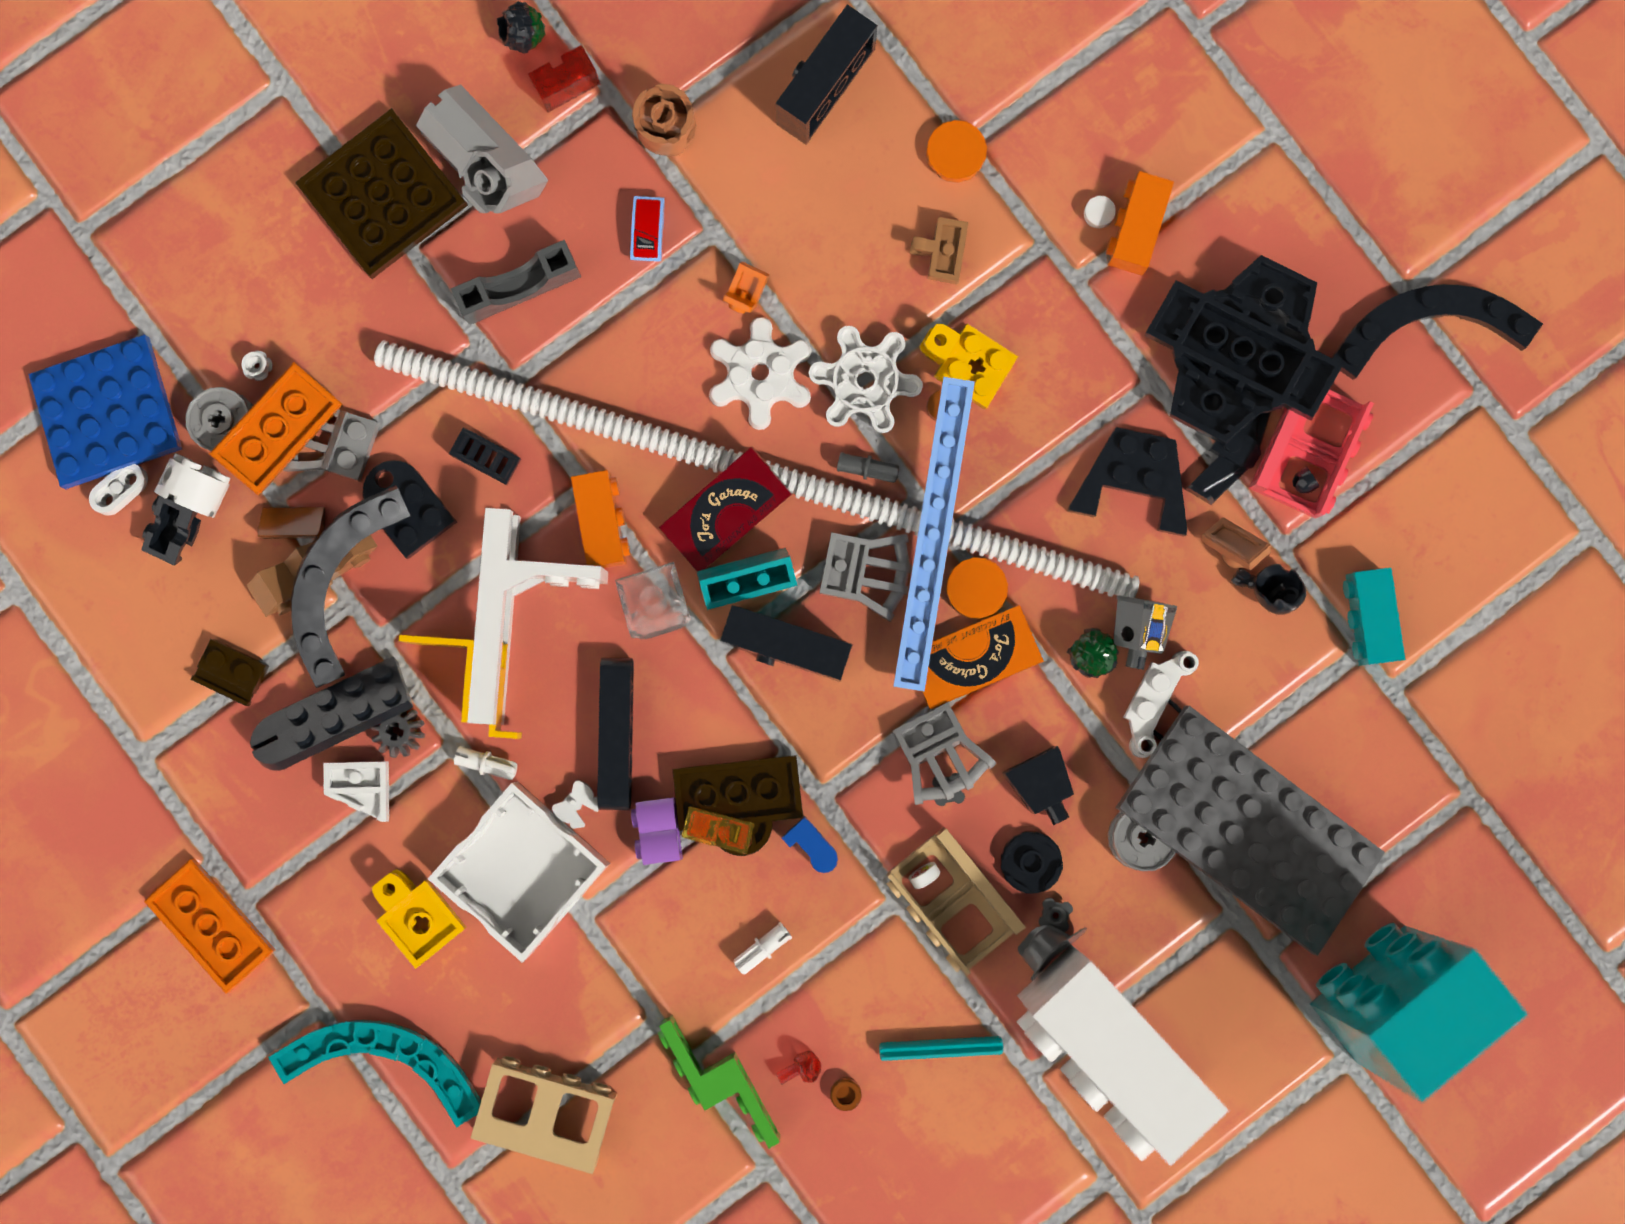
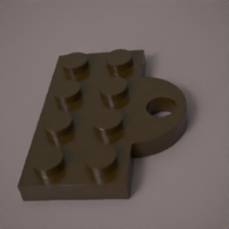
M797 755L673 769L679 831L689 830L694 811L729 819L714 821L710 829L716 844L729 854L736 856L753 854L759 851L769 840L773 821L803 818ZM730 820L748 824L751 826L749 834L752 836V844L746 849L726 845L720 839L716 827L731 826Z

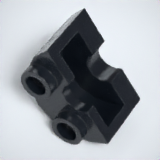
M159 495L152 505V512L156 516L155 522L149 523L146 526L142 535L144 543L141 550L175 566L183 559L180 555L185 545L192 546L194 544L201 520L195 518L198 512L174 503L170 497L166 499Z

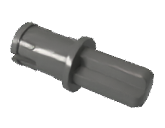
M841 452L837 471L863 476L864 480L870 477L894 483L899 475V466L873 460L872 456L864 458Z

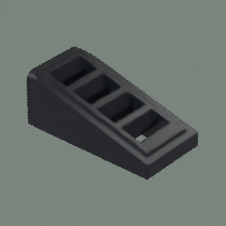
M462 428L449 452V455L505 485H508L521 461L520 457L466 428ZM471 439L474 442L467 455L464 456L463 452ZM481 445H483L485 449L478 462L473 459ZM494 451L497 454L490 467L487 468L485 465ZM503 457H505L508 461L501 474H498L496 470Z

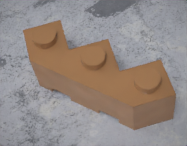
M371 535L360 541L342 559L330 580L329 586L333 584L334 579L353 567H361L370 561L369 555L378 547ZM311 543L296 548L283 563L259 571L246 585L265 617L277 612L279 615H284L291 611V595L295 576Z

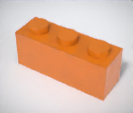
M1142 171L1137 173L1134 180H1128L1123 197L1128 198L1125 209H1119L1114 226L1119 227L1116 237L1111 236L1106 250V254L1110 255L1108 266L1143 276L1150 264L1174 181Z
M608 470L572 476L571 481L586 565L608 568L627 564L626 556H630L631 552L628 538H622L620 526L625 525V518L622 507L617 508L615 496L620 495L617 477L611 478Z

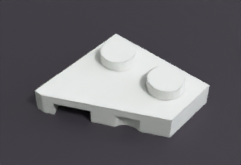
M389 761L324 763V795L337 801H342L355 810L363 811L377 818L376 820L388 822Z

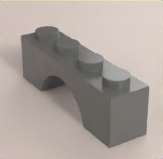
M562 240L537 251L527 263L510 272L493 277L479 276L451 288V291L462 317L469 325H472L581 278V274L566 241Z

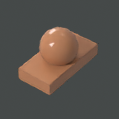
M1224 517L1202 535L1203 543L1220 552L1224 562L1232 568L1245 567L1251 570L1271 553L1270 544Z

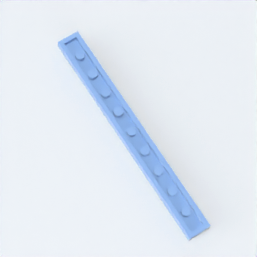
M943 377L894 687L925 691L975 381Z

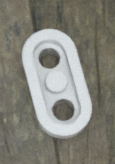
M133 464L111 472L91 490L89 495L90 506L103 515L110 516L118 513L145 489L148 483L146 471L137 464ZM136 475L135 483L130 485L129 479ZM112 496V503L106 505L107 498Z

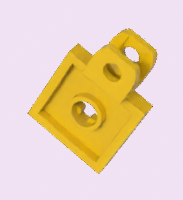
M936 324L933 328L929 329L919 346L920 351L926 357L940 365L934 378L943 382V377L975 381L972 402L983 409L988 408L1018 358L1017 355L969 324L963 327L960 334L944 324ZM935 338L940 341V346L935 343ZM979 359L982 362L983 372L978 371L972 374L970 372L972 366L969 365V361Z
M395 869L372 887L374 897L386 911L385 914L376 920L377 923L415 969L466 928L465 924L428 879L416 887L403 871ZM389 883L394 885L395 892L390 890ZM416 916L426 917L429 920L427 924L429 927L428 931L424 929L417 931L414 926L417 924Z

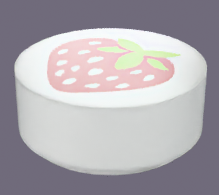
M930 862L913 872L908 879L915 889H921L936 880L941 871L935 862Z

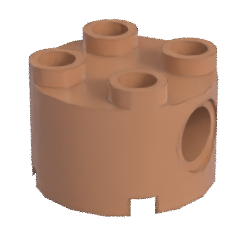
M668 84L654 85L655 88H651L648 91L646 89L641 92L634 102L632 117L638 139L646 149L654 154L678 156L689 146L695 135L696 122L692 104L685 92L676 86Z

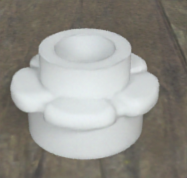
M262 351L250 352L242 359L243 373L249 379L264 380L267 378L268 372L272 370V361ZM257 363L260 364V367L258 369L255 368V364Z

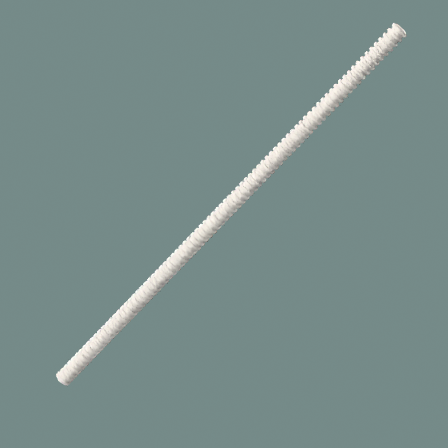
M386 340L381 341L375 351L374 362L377 367L384 365L386 370L393 368V371L396 373L402 371L405 376L411 374L415 379L421 377L422 381L430 380V383L434 385L438 382L441 387L447 385L450 390L457 388V391L460 393L466 391L467 395L472 396L475 394L476 398L484 397L488 402L491 400L495 404L502 402L504 407L511 405L514 410L521 408L523 413L530 411L531 415L539 414V417L542 419L548 417V420L552 422L556 419L559 424L565 422L568 427L575 425L578 430L585 428V432L590 433L594 431V434L597 436L601 433L606 439L609 436L616 442L620 439L622 444L629 442L632 447L639 445L641 450L648 448L651 453L658 451L660 456L667 454V457L670 459L674 456L677 461L683 459L686 460V464L693 462L695 467L703 465L705 470L712 468L715 473L718 471L723 472L743 454L740 451L738 454L734 453V449L726 451L724 446L717 448L714 443L707 445L705 440L698 442V439L695 437L692 440L688 439L689 436L686 434L683 437L679 436V432L676 431L672 434L670 429L663 431L660 426L653 428L651 423L644 425L641 420L634 422L633 418L625 419V416L622 414L618 417L612 411L608 414L606 409L603 408L600 411L596 406L589 408L587 403L580 405L577 400L570 402L568 397L561 399L560 395L552 396L551 392L543 393L542 389L535 391L533 386L525 388L523 383L516 385V382L513 380L507 382L506 378L501 377L498 379L497 375L489 376L485 371L482 373L478 369L471 371L469 366L462 368L459 363L452 365L450 360L443 362L442 358L434 359L433 355L425 356V353L421 351L418 354L414 349L407 351L405 346L398 348L397 344L392 343L389 345V342ZM766 460L771 469L789 490L796 495L795 498L805 497L807 502L811 499L814 500V504L818 505L820 502L823 503V507L830 505L833 510L840 508L842 513L849 511L852 516H855L856 513L860 515L861 519H864L865 516L871 522L875 519L878 520L880 525L884 522L887 523V527L891 528L894 525L897 526L896 530L903 528L906 529V533L913 531L915 536H918L921 511H918L917 507L908 508L906 503L903 506L899 505V501L896 500L892 503L889 502L890 498L886 497L883 500L880 499V495L873 497L871 492L864 494L861 489L854 491L852 486L845 488L842 483L838 486L835 485V481L825 482L826 479L823 477L819 480L816 479V475L809 477L807 472L800 474L797 469L790 471L788 466L781 468L780 464L771 465V461ZM954 518L952 519L949 537L951 547L955 548L958 545L961 546L960 549L963 551L966 548L970 549V553L977 551L979 556L986 554L989 559L996 557L998 562L1005 560L1008 565L1015 563L1017 568L1025 566L1027 571L1031 568L1034 569V573L1038 574L1040 571L1046 577L1049 574L1052 575L1053 579L1060 577L1062 582L1069 580L1072 585L1079 583L1081 588L1088 586L1091 591L1098 589V593L1103 594L1107 592L1110 597L1117 595V599L1118 595L1135 598L1140 583L1139 576L1135 575L1132 578L1129 573L1122 575L1120 570L1113 572L1110 567L1103 569L1101 564L1093 566L1091 561L1084 563L1081 558L1074 560L1072 555L1065 557V553L1062 552L1058 555L1053 549L1049 552L1046 551V547L1039 549L1037 544L1030 546L1027 541L1020 543L1018 538L1010 540L1008 535L1001 537L998 532L994 535L991 534L989 529L985 532L982 531V527L978 526L975 529L972 528L973 524L969 523L966 526L963 525V521L956 523Z

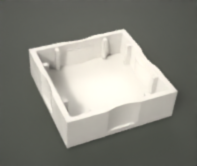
M514 782L508 786L482 816L475 830L451 851L430 875L428 880L461 909L475 916L491 936L518 960L524 962L609 866L610 862L568 825L559 820L551 810L519 782Z

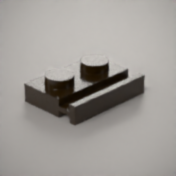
M210 639L197 665L198 669L190 680L244 706H250L254 694L257 693L269 665L221 642Z

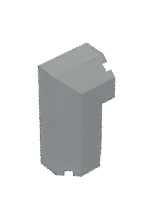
M461 84L443 90L438 95L442 101L436 106L430 102L424 108L416 124L417 128L459 173V177L464 178L465 186H462L463 196L480 213H488L490 211L502 213L540 196L548 182L546 176L533 159Z

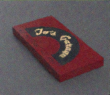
M750 447L659 526V529L696 571L706 569L793 493L753 447Z

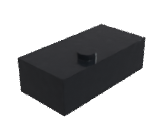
M848 4L845 6L806 62L801 60L792 74L793 80L775 103L776 122L779 127L807 145L876 48L877 24Z
M734 605L731 606L720 639L725 645L757 655L756 661L774 666L775 661L837 682L841 681L853 645Z

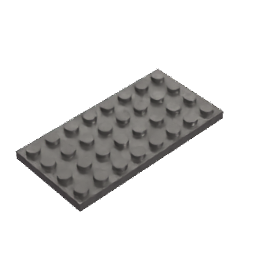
M1190 705L1184 706L1115 807L1299 945L1317 956L1385 854L1383 850Z

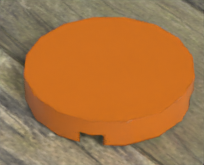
M953 120L941 124L933 131L928 140L926 157L929 167L945 181L959 183L970 180L980 171L986 160L987 145L983 134L977 127L966 121Z
M973 557L962 561L951 571L947 579L946 594L950 604L957 613L967 618L982 619L991 616L1003 606L1007 598L1008 583L1004 572L996 563L986 558Z

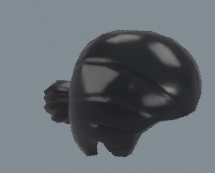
M1280 564L1269 565L1256 576L1239 568L1231 579L1235 586L1254 589L1261 606L1268 612L1277 615L1293 612L1303 604L1306 598V586L1299 574L1293 569L1290 571L1285 570Z

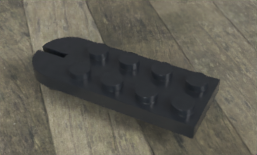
M394 656L267 716L256 726L251 736L250 745L254 750L252 751L254 757L263 767L273 771H282L413 708L398 661Z

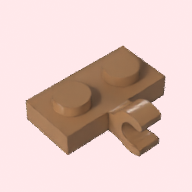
M938 217L934 240L913 237L910 254L918 256L931 255L927 279L958 284L968 222Z

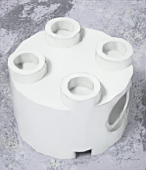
M175 453L173 458L169 459L154 492L166 499L167 497L172 498L174 503L214 518L230 486L229 481L231 478L205 465L200 470L201 465Z

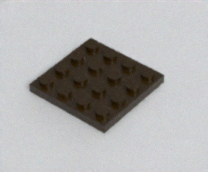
M392 108L295 182L371 279L383 272L468 206L463 197Z

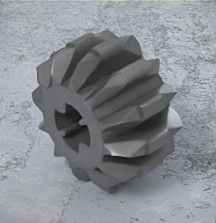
M411 710L407 714V711L382 722L381 725L378 724L371 727L372 730L379 731V735L374 736L372 742L382 741L378 749L381 753L389 750L390 757L396 758L400 751L403 757H407L410 755L409 747L414 750L420 748L415 738H425V733L417 732V728L422 727L425 723L423 720L414 722L418 712ZM399 727L404 730L403 736H397L396 733H393V728Z

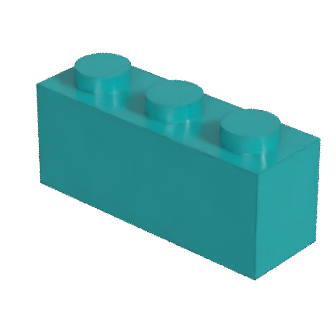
M786 548L697 571L707 610L798 586L791 557Z
M1392 567L1345 575L1346 580L1343 582V592L1346 599H1349L1351 610L1347 616L1350 629L1354 630L1355 642L1352 644V652L1355 660H1358L1359 666L1406 660Z

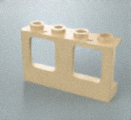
M945 827L887 873L890 879L886 883L897 898L902 895L910 904L906 909L917 923L923 920L930 928L926 932L927 936L937 948L941 944L950 954L945 958L956 972L962 969L966 975H969L971 973L969 969L1013 933L1017 935L1026 928ZM934 855L953 877V884L929 904L921 906L902 884V878L925 858ZM968 904H974L991 924L993 930L990 935L968 953L960 955L942 934L941 927Z
M503 1056L502 1059L497 1058L491 1066L470 1139L593 1174L597 1166L600 1148L617 1093L611 1091V1087L603 1083L594 1082L592 1086L582 1083L580 1077L572 1074H563L561 1077L551 1074V1069L541 1065H533L530 1068L520 1065L521 1061L513 1057ZM503 1076H512L537 1085L536 1097L526 1125H519L496 1118L492 1113ZM566 1093L588 1098L598 1103V1111L589 1141L586 1143L560 1137L553 1132L561 1099Z

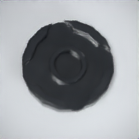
M1025 831L1017 834L1005 844L1001 853L1002 873L1013 888L1026 894L1049 890L1059 880L1063 870L1059 846L1049 836L1039 832Z

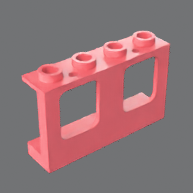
M1328 391L1322 403L1346 413L1352 418L1351 425L1340 447H1334L1306 434L1303 428L1307 419L1284 408L1249 489L1315 519L1325 515V513L1329 514L1336 502V497L1333 496L1338 485L1341 486L1348 475L1349 469L1346 468V465L1350 458L1355 457L1360 448L1361 441H1358L1361 431H1365L1372 421L1373 414L1370 411L1373 407V402L1369 401L1362 405L1334 391ZM1290 457L1300 458L1327 472V479L1316 502L1307 501L1280 488L1279 481Z

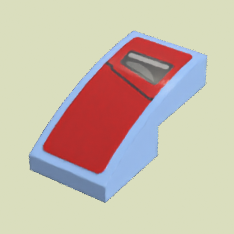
M634 196L630 260L662 261L665 197Z

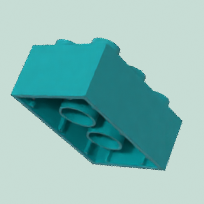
M1395 923L1383 926L1366 940L1364 946L1370 954L1351 969L1347 963H1341L1322 975L1316 983V987L1322 994L1310 1003L1311 1007L1358 1064L1421 1103L1529 1015L1476 949L1405 925L1399 929Z

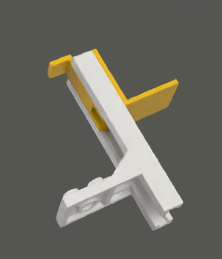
M485 508L474 640L399 635L398 641L416 645L467 648L461 722L480 725L489 724L488 737L521 739L522 732L501 731V725H504L514 596L544 581L551 586L568 587L569 582H577L576 585L581 586V588L599 589L600 584H608V571L601 566L517 561L521 517L513 515V511L510 509Z

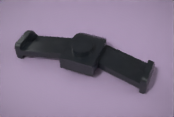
M1271 412L1258 415L1226 445L1214 441L1209 451L1219 457L1185 490L1212 505L1248 469H1252L1261 455L1260 446Z

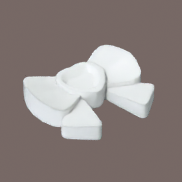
M576 780L573 784L572 792L568 794L564 801L554 804L552 811L559 820L570 823L572 829L585 827V823L577 813V810H580L583 804L598 812L597 797H594V793L588 784Z

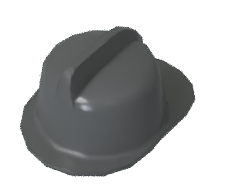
M1049 925L1036 927L1018 946L1019 954L1034 971L1031 980L1033 981L1057 955L1086 932L1087 927L1082 928L1072 936Z

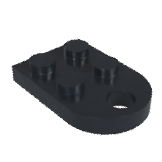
M386 461L375 466L367 475L363 484V499L393 486L398 487L411 516L383 529L404 557L409 559L452 527L457 521L414 467L402 461ZM383 472H391L393 475V483L387 488H381L378 484V478Z

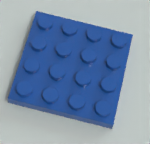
M145 334L28 374L59 485L64 489L104 477L113 471L133 464L138 465L182 450L151 340Z

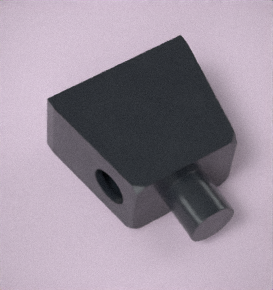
M1053 746L1002 772L1005 779L1032 814L1045 810L1053 825L1070 817L1062 801L1071 797L1074 793L1058 746Z

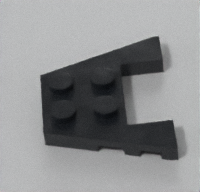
M1118 427L1114 428L1087 477L1081 484L1080 489L1071 501L1067 512L1095 517L1102 487L1162 499L1163 504L1157 531L1186 536L1187 524L1176 440Z

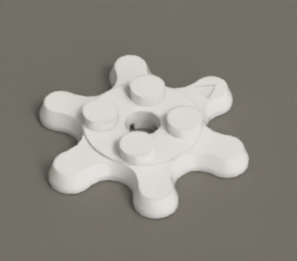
M766 317L753 319L750 324V339L746 344L735 346L728 340L717 339L710 347L711 356L723 363L727 368L725 380L711 388L709 392L710 401L718 407L726 406L734 400L744 401L749 408V424L757 430H763L769 426L771 421L770 410L776 402L787 401L794 407L803 408L807 406L811 399L809 389L797 383L793 375L796 366L810 358L811 346L804 340H796L792 344L783 347L777 345L772 339V323ZM757 365H766L769 369V374L764 380H756L752 377V368Z
M844 326L837 335L838 343L842 349L840 359L835 363H825L822 361L814 363L809 369V377L815 384L829 385L835 391V401L826 412V419L830 425L834 427L843 426L852 414L862 412L869 416L874 430L879 433H887L893 428L895 422L889 409L891 400L900 395L907 397L918 396L922 391L923 383L917 375L903 374L896 367V358L905 348V339L901 334L897 332L888 333L879 345L870 347L862 342L856 328ZM867 372L873 376L874 384L869 388L863 389V387L858 385L857 377L861 373Z

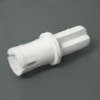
M459 746L456 752L460 753V756L455 755L454 765L477 770L480 775L487 773L513 780L517 773L518 765L516 762L492 756L490 751L482 753Z
M779 922L778 925L760 939L756 937L754 939L755 943L736 957L733 962L742 974H746L766 957L768 959L772 958L771 954L788 940H791L792 936L783 924Z

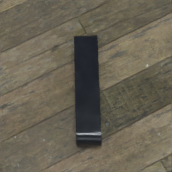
M601 658L598 810L631 809L633 658Z

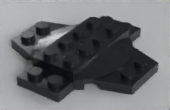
M1263 255L1258 257L1239 274L1225 290L1215 291L1214 289L1203 294L1176 280L1145 333L1146 337L1172 350L1174 362L1178 370L1170 417L1223 445H1226L1258 415L1277 409L1282 410L1283 407L1312 421L1344 365L1316 351L1313 338L1311 339L1308 332L1317 282Z

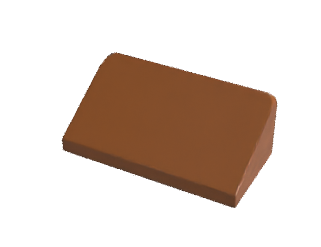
M262 508L258 526V537L263 539L319 537L325 530V508Z

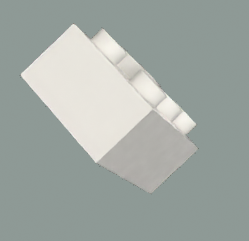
M1072 945L1017 995L1028 1010L1016 1021L1025 1031V1035L1051 1063L1063 1051L1071 1057L1060 1070L1070 1080V1084L1096 1112L1109 1100L1114 1104L1103 1117L1141 1161L1156 1150L1170 1166L1173 1165L1229 1111L1102 972Z

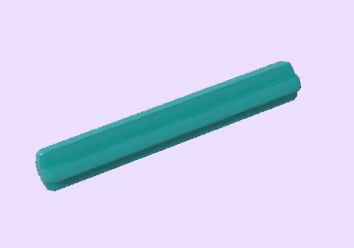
M1000 1036L882 1042L879 1045V1054L882 1061L1001 1055L1004 1050L1003 1040Z

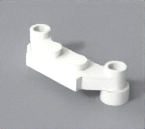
M1180 651L1175 653L1168 661L1160 664L1150 663L1123 718L1129 721L1132 734L1129 749L1134 756L1147 758L1156 749L1157 745L1154 740L1153 731L1180 677L1192 674L1198 667L1199 660L1192 652ZM1185 657L1190 660L1189 668H1186L1183 664ZM1144 740L1149 744L1146 751H1143L1141 748V743Z

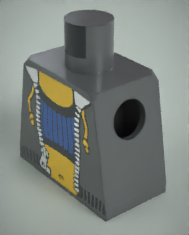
M1118 595L1113 642L1116 646L1129 648L1125 666L1144 670L1147 652L1160 654L1164 652L1177 606Z

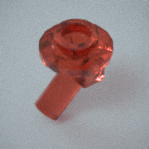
M805 1051L797 1054L794 1058V1064L776 1073L781 1085L799 1075L804 1082L813 1083L821 1072V1062L815 1053Z

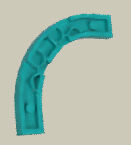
M356 1020L328 1025L302 1036L268 1057L283 1084L321 1062L353 1053H369V1055L381 1056L394 1061L398 1060L413 1068V1071L429 1084L441 1100L456 1128L475 1117L481 1104V1099L470 1080L446 1051L424 1035L393 1023Z

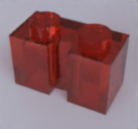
M582 45L561 55L562 64L552 68L550 62L528 73L532 85L547 112L600 85L597 71Z

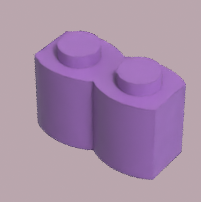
M675 797L636 802V809H631V820L633 828L638 827L640 840H635L637 859H642L643 865L682 860V846Z

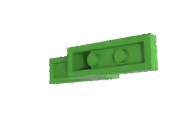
M672 1015L661 1021L659 1025L661 1031L658 1032V1036L666 1049H672L676 1057L673 1063L681 1077L686 1075L691 1085L688 1091L696 1105L701 1103L705 1111L738 1092L740 1096L736 1097L742 1112L744 1114L750 1113L755 1122L751 1127L760 1143L765 1141L768 1148L780 1143V1133L736 1052L702 1070L674 1016Z

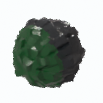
M515 2L502 12V17L497 18L499 39L510 50L519 51L523 54L528 53L545 36V24L541 20V13L537 12L535 8H532L526 2Z
M1098 628L1084 629V634L1067 651L1071 655L1070 661L1073 668L1087 678H1099L1112 672L1118 663L1117 655L1119 654L1117 646L1113 642L1114 639L1108 633L1101 632Z

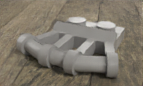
M339 409L334 414L337 417L335 425L326 423L320 429L332 433L328 445L310 440L305 446L306 448L325 453L323 460L298 461L297 454L283 471L326 470L361 482L380 424Z
M831 532L819 594L858 601L891 622L895 616L893 611L902 597L908 593V586H906L908 573L911 574L913 567L910 565L906 545L909 542L908 534L867 540ZM894 545L897 562L868 556L869 549ZM866 565L896 571L894 583L865 578ZM865 586L890 591L891 593L883 606L862 594L861 588Z
M949 703L893 730L911 766L915 805L923 804V801L946 798L948 801L955 797V793L965 788L967 791L974 788L973 784L987 769L991 770L996 764L991 756L966 736ZM959 744L978 758V761L968 772L954 749ZM945 751L960 776L949 783L934 758ZM927 761L940 785L939 787L922 788L921 763Z

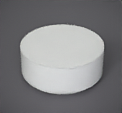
M1095 196L1088 201L1084 208V219L1093 228L1107 227L1115 216V205L1105 196Z

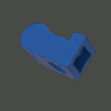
M806 816L782 836V839L789 847L796 842L809 855L811 865L816 871L828 873L836 867L838 858L835 849Z

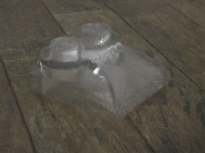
M674 562L615 580L631 638H653L681 629L691 620Z

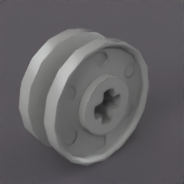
M224 387L204 390L198 393L189 404L186 412L187 431L191 439L200 447L212 451L253 407V404L244 396ZM225 420V423H219V421Z
M1121 811L1111 821L1108 830L1109 848L1114 858L1123 866L1139 871H1155L1167 865L1174 857L1176 852ZM1139 832L1146 833L1145 837H1148L1147 843H1140L1141 839L1137 838Z

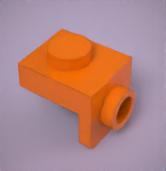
M739 263L729 291L724 294L722 300L729 303L728 307L738 313L752 312L758 305L770 274L747 263Z

